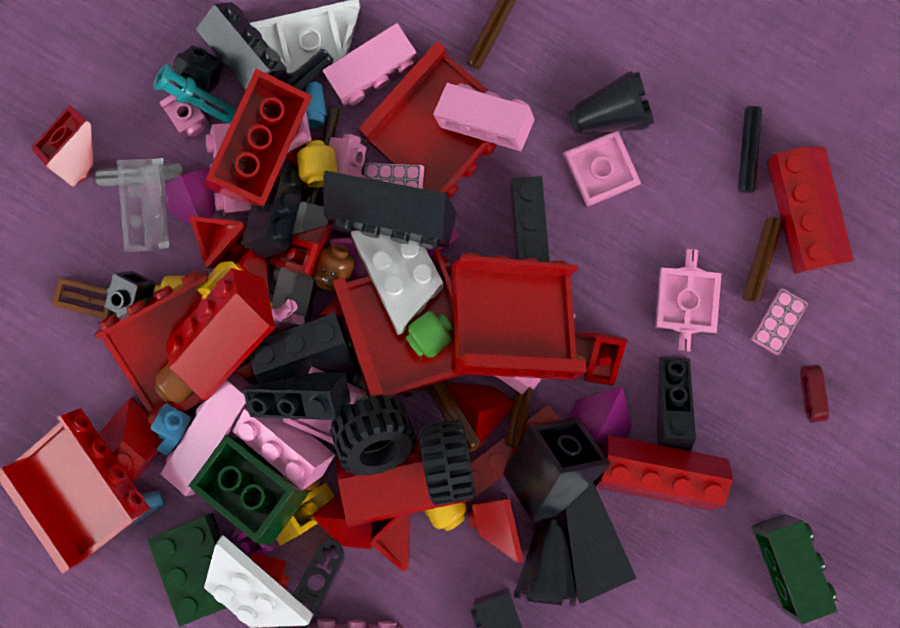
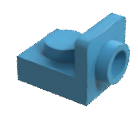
M169 404L162 406L151 425V430L158 433V438L162 439L157 451L166 456L180 441L191 420L190 416Z

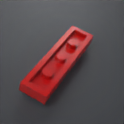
M547 404L527 419L525 432L529 425L560 419ZM506 436L471 461L475 486L474 498L504 476L503 472L517 449L505 445Z

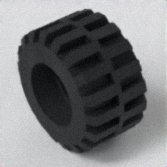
M375 395L369 396L367 399H359L356 403L344 407V411L331 423L332 429H330V433L340 464L344 467L345 471L348 473L353 472L354 475L360 476L365 474V476H371L392 470L397 465L404 463L407 457L413 454L414 448L417 446V437L405 405L395 397L389 398L386 395L376 397Z
M460 419L421 426L419 432L420 449L427 489L432 503L438 506L474 499L475 486L463 423Z

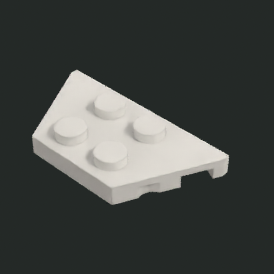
M349 0L256 21L250 24L259 30L262 39L267 45L279 54L282 63L287 67L285 72L290 76L320 49H325L332 55L333 63L349 53L360 10L359 0Z
M361 231L351 232V239L397 334H402L416 314L419 315L425 309L427 302L442 290L443 281L426 248L422 247L420 242L409 240L408 244H402L392 241L390 236L380 235L379 238H371L361 234Z
M224 535L220 537L214 548L204 586L218 602L225 605L240 621L246 623L250 628L305 626L309 624L313 613Z

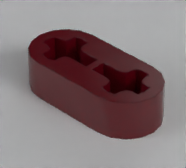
M818 364L802 366L800 380L807 419L810 423L827 421L829 418V407L822 368Z

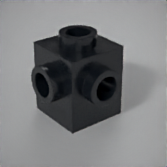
M193 45L176 56L173 62V69H175L177 74L184 78L191 77L196 82L197 87L208 93L219 85L223 66L220 58L208 53L203 48Z
M134 271L115 273L107 289V299L104 307L115 312V315L120 317L128 313L126 308L139 300H143L144 303L152 300L156 282Z

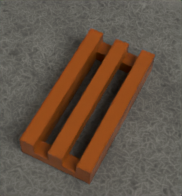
M59 277L51 303L52 306L102 319L111 316L112 311L106 307L104 312H99L60 302L61 296L104 307L106 302L104 300L65 291L63 288L64 285H69L107 295V289Z

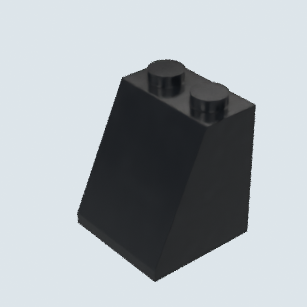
M574 417L529 425L503 474L533 522L557 516L609 467L610 462L580 418Z

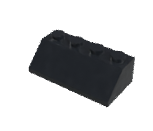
M325 171L323 176L324 217L332 224V228L341 232H350L351 229L359 230L361 234L371 238H379L380 235L390 236L392 241L402 244H408L409 240L420 242L422 247L432 250H438L439 246L449 247L457 212L447 193Z

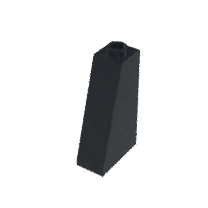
M592 482L563 510L565 527L568 532L575 593L580 604L637 579L595 484Z

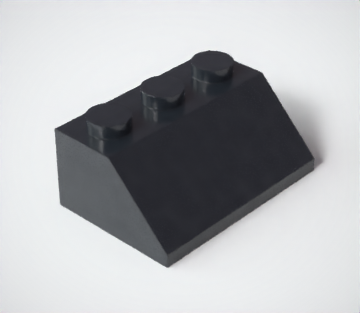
M336 313L266 337L249 355L255 376L260 384L308 374L311 367L323 372L345 373L346 379L359 374L340 318Z

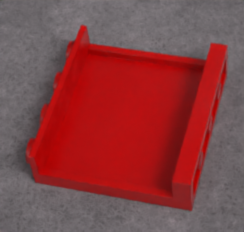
M437 41L358 130L367 142L393 164L424 166L423 189L447 193L449 199H451L459 190L457 184L463 177L469 179L479 167L476 162L483 155L488 157L498 145L439 126L433 113L447 83L457 86L460 83L466 84L475 91L482 93L489 90L446 54V48Z
M439 249L434 250V256L430 258L443 281V288L434 298L427 302L425 309L419 315L416 314L406 325V330L399 335L370 276L347 283L345 277L333 280V290L368 396L376 395V397L386 395L391 398L462 375L456 374L454 329L449 332L452 336V343L431 358L426 357L424 354L418 356L406 339V336L409 334L408 326L428 311L434 312L438 317L444 314L454 328L453 286L449 278L452 270L448 258H442Z
M474 252L461 255L452 265L456 374L574 380L586 373V360L577 359L572 302L571 275L578 270V265L567 264L564 260H554L551 262H539L537 258L515 260L510 259L506 255L481 257L479 253Z
M197 270L187 274L181 279L182 284L173 289L170 285L161 288L153 294L155 298L146 303L143 300L133 303L126 308L128 313L118 318L115 314L105 318L99 323L100 328H98L94 335L96 339L102 338L149 412L147 420L151 425L164 404H169L177 410L184 412L204 401L194 393L181 403L166 402L158 395L155 389L156 374L169 363L168 354L165 349L167 340L176 333L184 320L195 311L201 302L202 295L196 288L208 279L209 273L207 270L200 274ZM249 356L232 374H239L244 379L254 374Z
M81 408L60 415L58 417L60 423L15 462L0 468L1 485L62 574L83 563L150 510L142 494L134 486L124 468L121 467L106 442L103 441Z

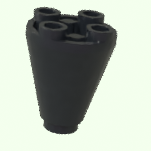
M633 71L625 73L577 104L575 109L570 110L569 116L575 133L583 132V134L650 128L649 125L655 122L648 99L643 101L641 99V96L646 95L640 73H633Z

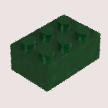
M225 435L188 485L189 488L254 542L268 546L274 543L308 496L307 492L297 487L245 443L229 435Z
M213 512L147 539L179 627L227 608L204 588L215 545L220 537H222Z
M783 514L751 526L783 613L800 624H805L838 612L834 601H837L836 592L831 583H827L823 571L826 570V566L821 555L814 550L811 542L814 540V534L807 522L804 523L801 519Z

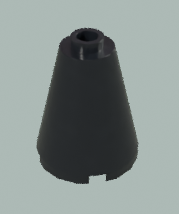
M543 520V525L536 526L514 592L515 599L520 600L521 594L527 595L529 602L562 606L564 599L570 600L569 606H576L567 528L561 527V521Z

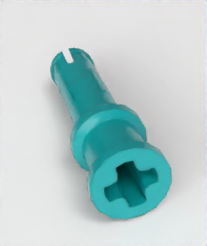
M168 64L162 66L154 80V89H162L175 96L176 101L180 103L189 102L225 123H231L237 109L197 87L196 82L191 77L184 78L172 71L171 66ZM169 81H173L174 83L178 84V86L176 87L172 85L171 83H169ZM206 100L212 103L213 105L219 107L223 110V112H220L217 109L211 107L210 105L204 103V101Z

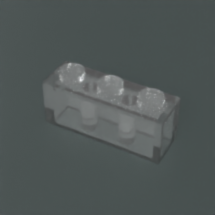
M163 158L117 160L124 252L156 251L169 248Z

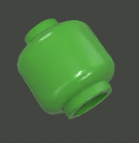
M428 311L408 326L409 334L406 336V339L418 356L424 354L426 357L431 358L452 343V336L449 332L454 328L444 314L438 317L434 312Z

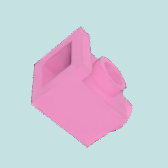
M173 95L159 102L178 132L185 139L198 136L205 130V126L210 124L201 109L189 102L180 103L176 101V97ZM189 110L186 117H180L181 114Z
M344 134L343 138L330 137L329 146L335 150L338 173L365 178L361 171L367 147L360 144V137L351 134Z

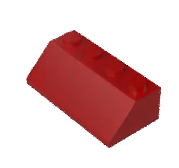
M255 69L203 186L231 199L263 207L312 96Z
M801 147L774 154L767 160V165L780 218L783 221L782 226L794 274L853 262L854 259L826 148Z
M231 268L216 283V286L207 297L201 300L195 311L184 320L176 333L167 340L165 349L168 354L170 369L201 399L208 400L275 328L265 278Z
M608 435L603 453L610 462V465L596 478L594 484L598 489L714 511L725 505L733 482V476L728 458Z
M416 439L417 446L414 448L413 454L407 457L404 463L381 474L377 473L371 476L363 474L358 476L354 475L353 472L348 473L341 466L338 456L335 457L337 480L347 527L458 504L469 500L438 506L432 503L427 489L419 439Z

